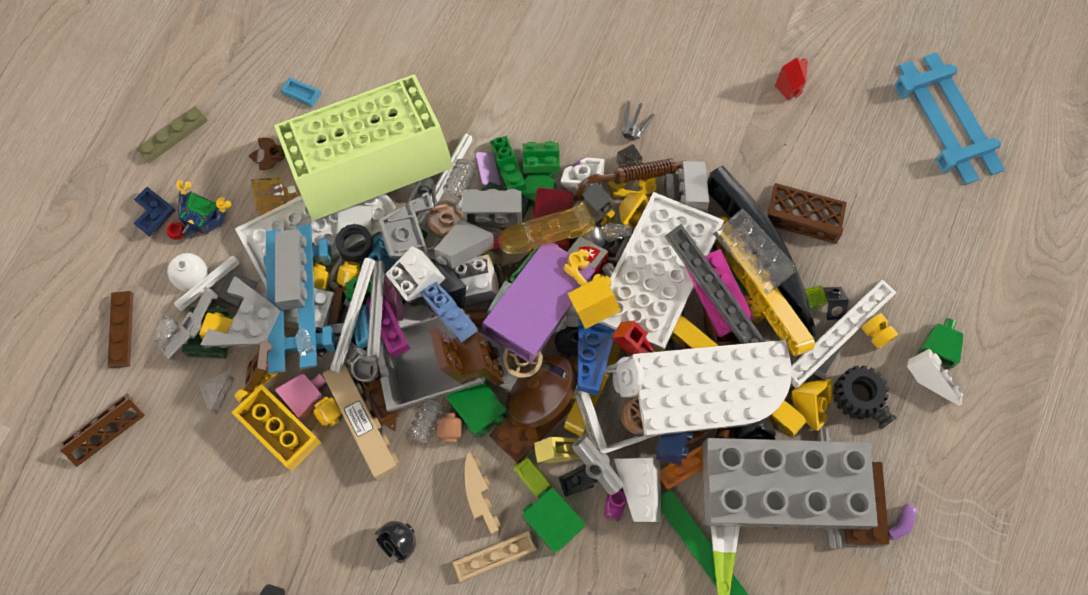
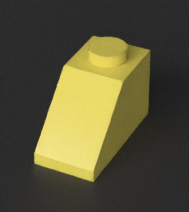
M549 437L534 443L537 463H558L581 459L572 448V445L578 439Z

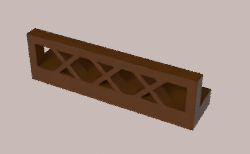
M127 393L60 443V451L78 467L145 415ZM130 407L137 413L132 419H123L124 412ZM110 422H119V429L115 432L106 431L107 425ZM102 435V441L99 444H89L90 437ZM76 448H85V454L78 460L70 453Z

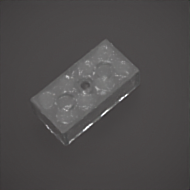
M741 209L713 233L718 242L766 296L797 271L793 262L744 209Z

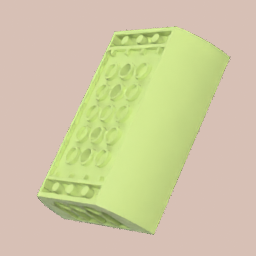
M415 74L274 125L312 221L453 168L441 127ZM392 113H396V114H397V115L394 116V117H389V115L392 114ZM373 120H379L378 123H371ZM338 133H344L342 136L336 137ZM322 139H325V140H326V141L323 142V143H320V144L317 143L319 140H322Z

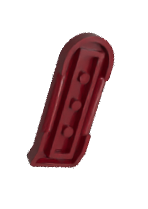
M544 187L536 189L531 252L536 246L540 248L546 239L568 252L573 192Z

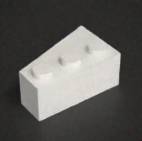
M655 458L614 459L620 480L624 483L623 490L633 521L661 522L660 460Z

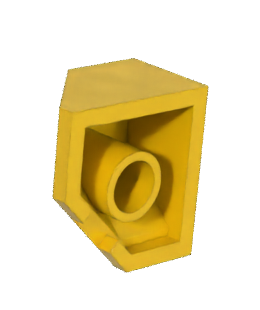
M628 193L620 204V219L625 228L635 230L649 202L644 194Z
M831 379L802 383L791 393L793 408L804 416L806 423L815 431H818L826 424L828 415L825 412L828 404L831 405L833 399Z

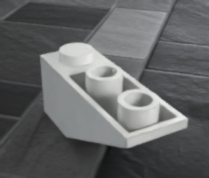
M928 349L908 360L907 367L918 383L954 404L962 405L963 393L958 386H954L951 381V374L947 369L944 370L940 365L942 362L936 353L933 354Z

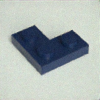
M146 187L134 199L146 211L133 224L150 237L176 210L149 187Z

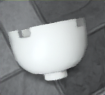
M182 253L174 257L169 263L167 270L170 282L183 292H188L208 275L205 262L199 256L192 253Z

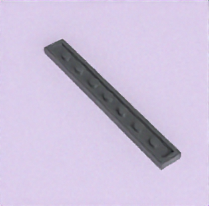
M678 225L664 236L740 343L766 342L683 225Z

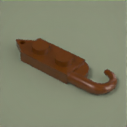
M378 379L368 383L359 381L380 425H384L396 432L397 417L399 415L397 411H387L381 381Z

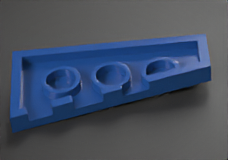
M580 318L578 320L577 390L598 395L614 342L611 337L615 329L600 323L585 329Z

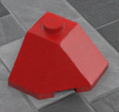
M796 57L781 68L775 87L788 101L793 97H799L803 93L808 65L806 58L801 60Z

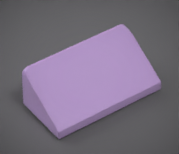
M476 152V161L483 190L501 187L494 153Z

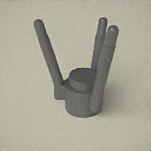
M627 101L621 132L623 137L628 140L640 139L642 132L655 116V114H651L639 129L636 121L640 114L642 103H639L632 122L628 124L630 101Z
M429 177L417 181L407 202L412 201L417 190L419 197L426 192H429V194L432 192L433 206L436 207L437 185L433 184V180Z

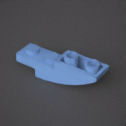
M437 282L428 286L420 293L439 319L461 343L478 331L474 323L462 312L454 300Z

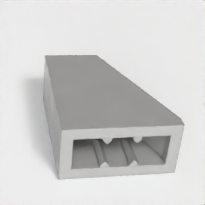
M460 219L435 248L436 262L453 269L491 250L494 247L493 234Z

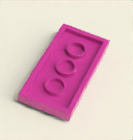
M721 249L706 255V259L751 321L754 320ZM684 266L718 337L731 332L730 327L686 266Z

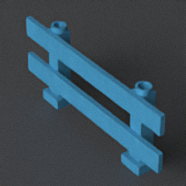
M937 52L923 58L930 71L919 74L912 61L899 65L898 67L903 75L899 76L894 87L902 100L908 98L911 92H913L945 150H942L935 159L943 174L951 172L955 167L965 185L978 181L980 178L969 161L977 157H981L991 176L1003 172L1005 168L995 153V150L1001 147V142L998 138L992 137L987 139L952 79V76L957 74V67L954 64L951 65V63L944 65ZM938 83L973 145L961 147L927 86Z
M311 224L296 226V229H299L302 236H305L307 243L306 247H304V253L307 258V264L304 265V270L307 274V282H304V288L307 290V300H305V307L298 308L299 336L284 338V310H281L275 303V232L282 230L266 231L264 264L266 266L267 300L280 310L279 316L267 339L272 345L270 352L267 354L269 374L285 372V354L299 352L300 368L304 369L317 367L316 349L325 348L328 353L336 352V334L331 326L322 327L323 332L316 333L313 262L322 260L324 265L332 264V249L327 239H320L319 245L312 246Z

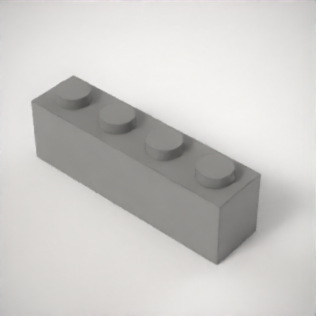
M299 229L275 232V303L281 310L305 307V300H307V290L304 288V282H307V274L304 270L307 258L304 253V247H306L307 243L305 236H302Z

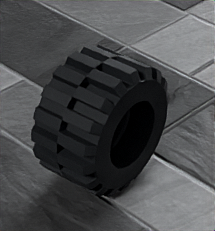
M862 365L860 368L859 366H854L852 369L846 370L834 384L833 394L836 396L833 399L834 402H838L837 408H842L844 410L842 413L844 415L849 413L850 418L853 419L857 416L858 419L869 418L878 412L886 404L885 401L889 397L886 394L889 391V387L885 386L887 381L886 379H881L880 376L882 374L880 372L875 373L874 368L867 369L865 365ZM856 383L864 386L869 393V401L857 399L852 393V384Z

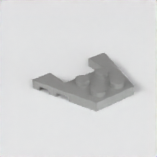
M429 192L422 194L421 197L410 201L406 206L393 211L379 220L378 224L389 258L400 259L413 246L423 251L432 262H436L435 248L437 246L426 248L416 217L417 213L433 209Z
M234 277L227 293L243 299L241 306L227 334L208 329L201 343L204 348L219 346L220 348H228V346L259 347L262 341H267L279 316L280 310L240 279Z

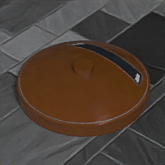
M550 355L543 357L539 370L530 377L518 378L509 392L507 409L510 417L522 427L534 428L542 426L558 416L568 405L577 385L575 367L563 356Z

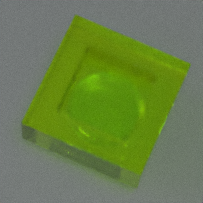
M822 285L805 289L811 309L827 305L828 302Z

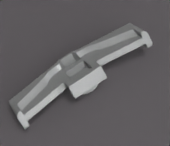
M207 287L203 288L204 293L194 312L189 311L180 324L179 328L181 331L165 348L160 349L167 359L174 360V354L188 339H194L201 330L203 316L212 298L217 299L218 297L213 290Z

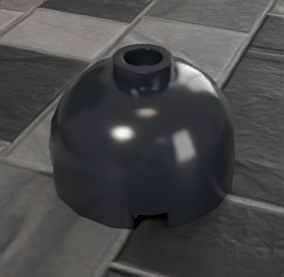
M768 417L753 424L734 428L735 439L775 440L776 436L774 425Z
M390 521L375 532V535L379 536L376 541L387 556L391 557L393 554L398 558L395 561L402 564L415 550L416 539L413 534L414 529L408 523Z

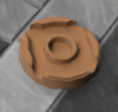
M446 204L438 205L430 211L428 225L436 234L446 236L460 219L464 220L463 212L455 206L452 208Z

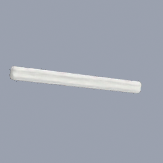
M463 134L451 156L453 168L443 171L436 182L437 203L471 144V135ZM431 192V193H430V198H431V201H432V204H433L432 192ZM430 211L418 214L417 220L420 227L426 225Z
M370 258L364 259L330 368L333 372L340 373L345 361L375 261Z

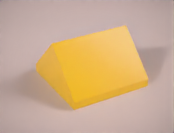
M604 276L567 293L585 329L621 312L614 293Z

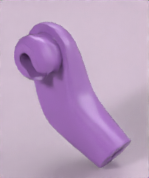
M905 504L902 506L899 522L888 530L892 540L907 535L913 529L917 514L916 508L913 505Z

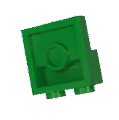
M553 141L522 143L523 173L560 172L559 143Z

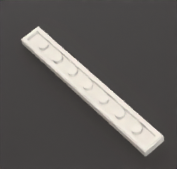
M881 280L815 343L813 350L804 353L791 365V384L797 389L897 292L885 281Z

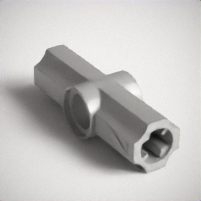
M583 436L572 445L574 451L585 463L587 475L597 479L608 494L613 495L623 487L624 483L609 465V457L605 453L599 452L588 437Z

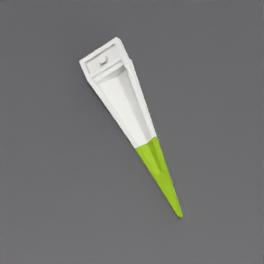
M710 526L718 595H730L740 527Z

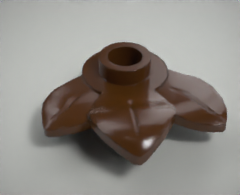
M265 137L258 138L260 149L249 154V158L252 161L259 163L260 170H269L276 162H280L285 158L283 147L277 145L273 139Z

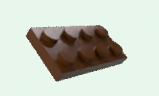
M568 403L564 410L550 422L534 428L520 426L509 415L489 434V437L518 464L535 447L534 443L541 441L571 411L573 406Z
M872 462L878 526L869 530L845 529L846 544H890L882 462Z

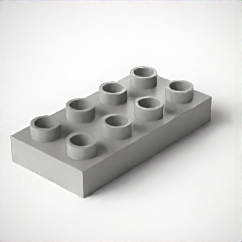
M707 438L702 443L705 526L868 530L878 526L870 443Z

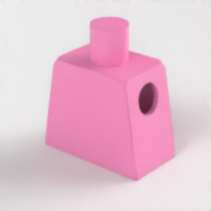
M320 373L311 381L305 374H301L278 387L275 391L303 422L315 409L314 405L324 398L318 389L327 382Z

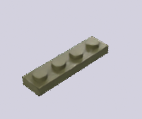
M194 106L136 149L150 164L208 120Z

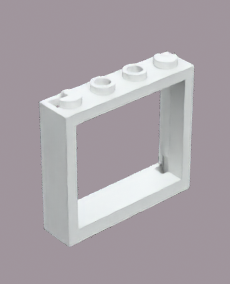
M618 365L607 366L604 375L613 373ZM576 385L574 394L590 441L599 452L608 453L655 437H645L644 434L607 446L589 393L578 391Z

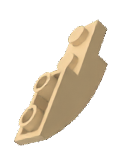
M470 452L466 456L464 473L468 502L475 521L484 518L493 536L499 533L498 527L501 525L496 514L492 516L489 508L492 506L488 497L482 496L489 492L487 486L490 485L486 474L481 475L478 468L482 466L477 456L473 457Z

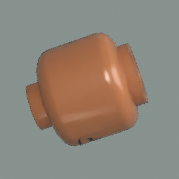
M444 413V417L437 419L436 435L441 438V441L457 442V439L462 437L463 420L456 417V413Z

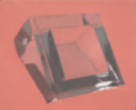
M299 327L295 336V344L300 356H304L313 352L315 348L305 328Z

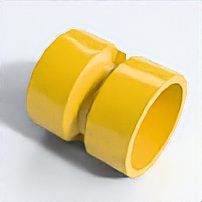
M882 313L876 315L861 327L867 336L872 337L871 342L877 349L882 348L899 335L892 326L887 325L888 321Z

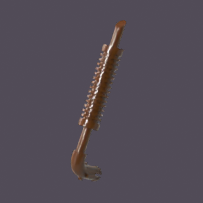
M673 158L617 167L610 174L591 175L578 184L579 187L577 188L574 202L585 199L582 194L584 189L591 183L595 184L597 182L601 185L602 182L614 180L616 184H623L666 176V174L673 175L677 169L682 168L683 161L675 162Z

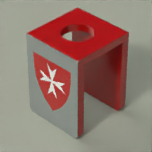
M579 237L568 252H579L582 249L589 254L588 260L584 261H589L588 265L595 269L592 276L593 279L595 275H601L603 266L608 264V251Z

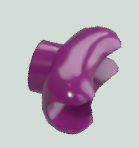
M623 487L613 495L607 493L604 517L606 519L615 518L616 522L621 520L626 503Z

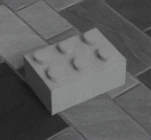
M469 189L468 191H463L462 212L464 221L479 228H522L521 191L515 189H508L506 191Z

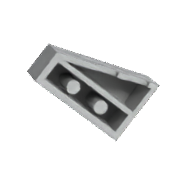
M683 161L682 169L678 171V180H681L679 184V193H681L680 203L707 213L709 195L705 162Z

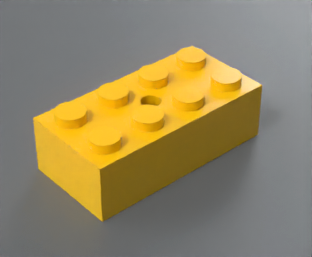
M262 384L231 412L291 472L321 444L319 439Z

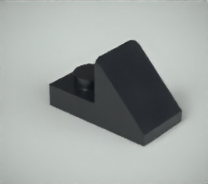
M585 464L558 477L565 497L591 489L598 482L597 479L587 475Z

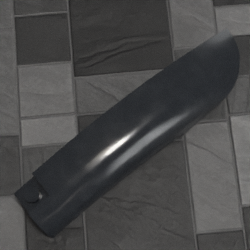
M724 166L716 168L710 172L707 180L709 195L734 222L747 242L752 254L809 333L815 337L816 328L804 284L783 239L762 208Z

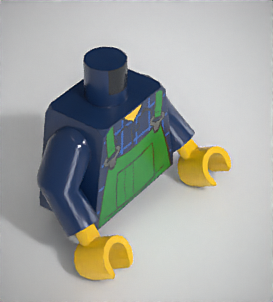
M178 180L176 187L181 191L178 196V216L185 225L182 235L192 239L196 231L206 235L210 231L222 226L227 212L225 209L231 207V202L225 201L224 203L225 198H218L215 203L191 191L188 193L187 190L191 188V183L189 181L185 182V187H183V180Z

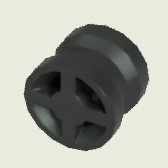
M885 406L871 416L873 420L879 423L878 427L880 429H883L897 419L895 415L889 412L890 408L888 406Z

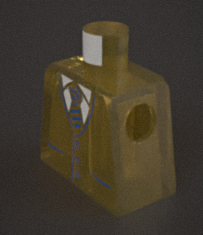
M282 178L251 180L255 207L259 216L287 204L288 198L298 196L296 186L285 187Z

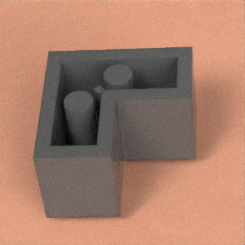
M596 182L595 184H589L584 189L582 195L585 199L577 201L573 205L571 212L583 225L589 224L594 226L614 209L616 204Z

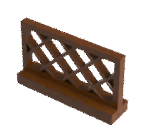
M775 183L767 216L776 228L837 244L843 233L842 226L847 202ZM777 190L783 191L787 196L780 198L776 192ZM797 195L801 196L805 201L798 203L794 197ZM790 199L794 206L788 208L784 201ZM813 201H820L823 206L816 208ZM779 204L783 211L775 210L773 206ZM808 204L812 211L806 213L802 206ZM831 206L841 207V210L835 213ZM798 209L801 216L794 215L791 211ZM826 209L830 216L824 218L820 211ZM816 214L820 221L812 220L809 216ZM834 219L838 226L830 225L827 221Z

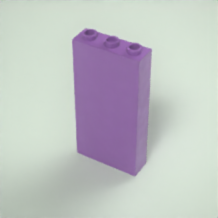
M546 239L484 320L481 332L532 364L573 306L567 293L581 287L572 276L564 271V266L568 264L567 261L571 253L564 251L557 244ZM588 265L584 270L578 268V271L587 282H590L595 269Z

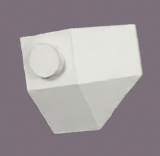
M585 158L580 161L579 165L565 168L561 185L576 195L577 188L579 187L578 184L585 178L594 174L604 175L605 160Z

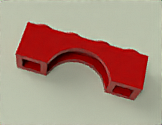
M635 321L621 322L611 337L630 356L633 354L659 352L648 342L646 338L648 333Z

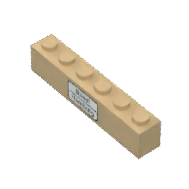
M343 364L340 373L333 372L330 369L323 372L322 374L374 478L378 481L397 471L398 467L396 464L399 463V460L394 451L390 453L387 446L391 444L385 434L381 435L379 431L381 425L377 417L372 418L370 414L372 407L368 400H363L361 396L364 394L363 389L359 383L355 384L351 366L347 368Z

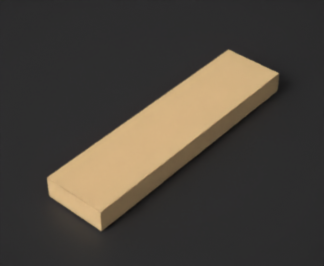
M527 531L454 561L452 564L458 581L461 583L536 552L537 549L530 532Z

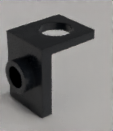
M841 286L823 287L822 291L828 301L827 320L841 319L847 313L849 300ZM842 307L840 314H832L833 308Z

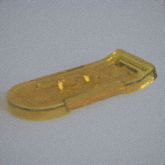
M580 202L573 208L509 226L500 233L498 242L503 252L520 254L545 244L585 235L595 227V222L589 207L585 202Z

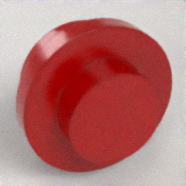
M180 222L170 223L167 227L168 237L172 240L182 239L184 237L182 231L185 226Z

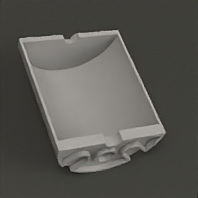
M467 314L466 316L472 321L470 314ZM438 316L401 327L411 349L394 358L389 354L380 334V350L377 365L381 373L380 380L388 412L483 384L486 380V377L483 376L465 384H460L439 369L429 330L437 327L442 332H446L451 339H454L455 336Z

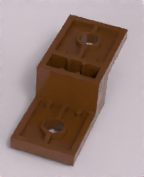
M437 327L429 330L440 370L460 384H465L483 376L497 386L504 384L503 376H505V373L497 359L500 358L499 352L496 347H493L489 341L485 340L483 335L480 336L475 332L461 343L457 337L451 339L446 332H442Z

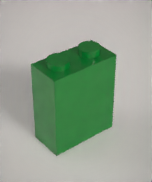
M485 382L446 396L447 402L459 418L463 420V423L475 439L478 436H485L489 433L490 427L494 424L499 425L506 419L507 410Z
M552 487L549 491L547 489L542 491L538 495L539 500L535 504L529 503L522 510L524 512L522 519L552 553L556 555L585 528L586 524Z

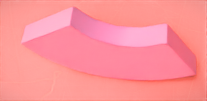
M384 276L383 292L397 321H403V304L399 291L390 279Z

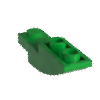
M507 136L490 140L505 188L517 191L527 190Z

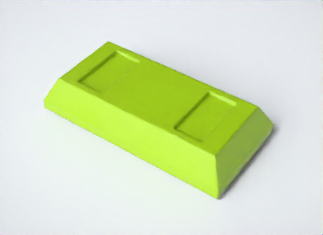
M526 456L513 467L514 471L537 499H539L538 495L545 489L549 491L554 487L529 456Z

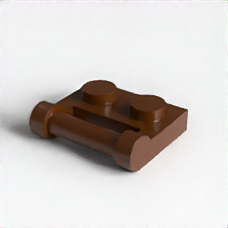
M262 341L256 356L249 362L244 391L252 393L256 385H260L262 375H266L269 368V363L266 362L267 354L272 348L270 342Z

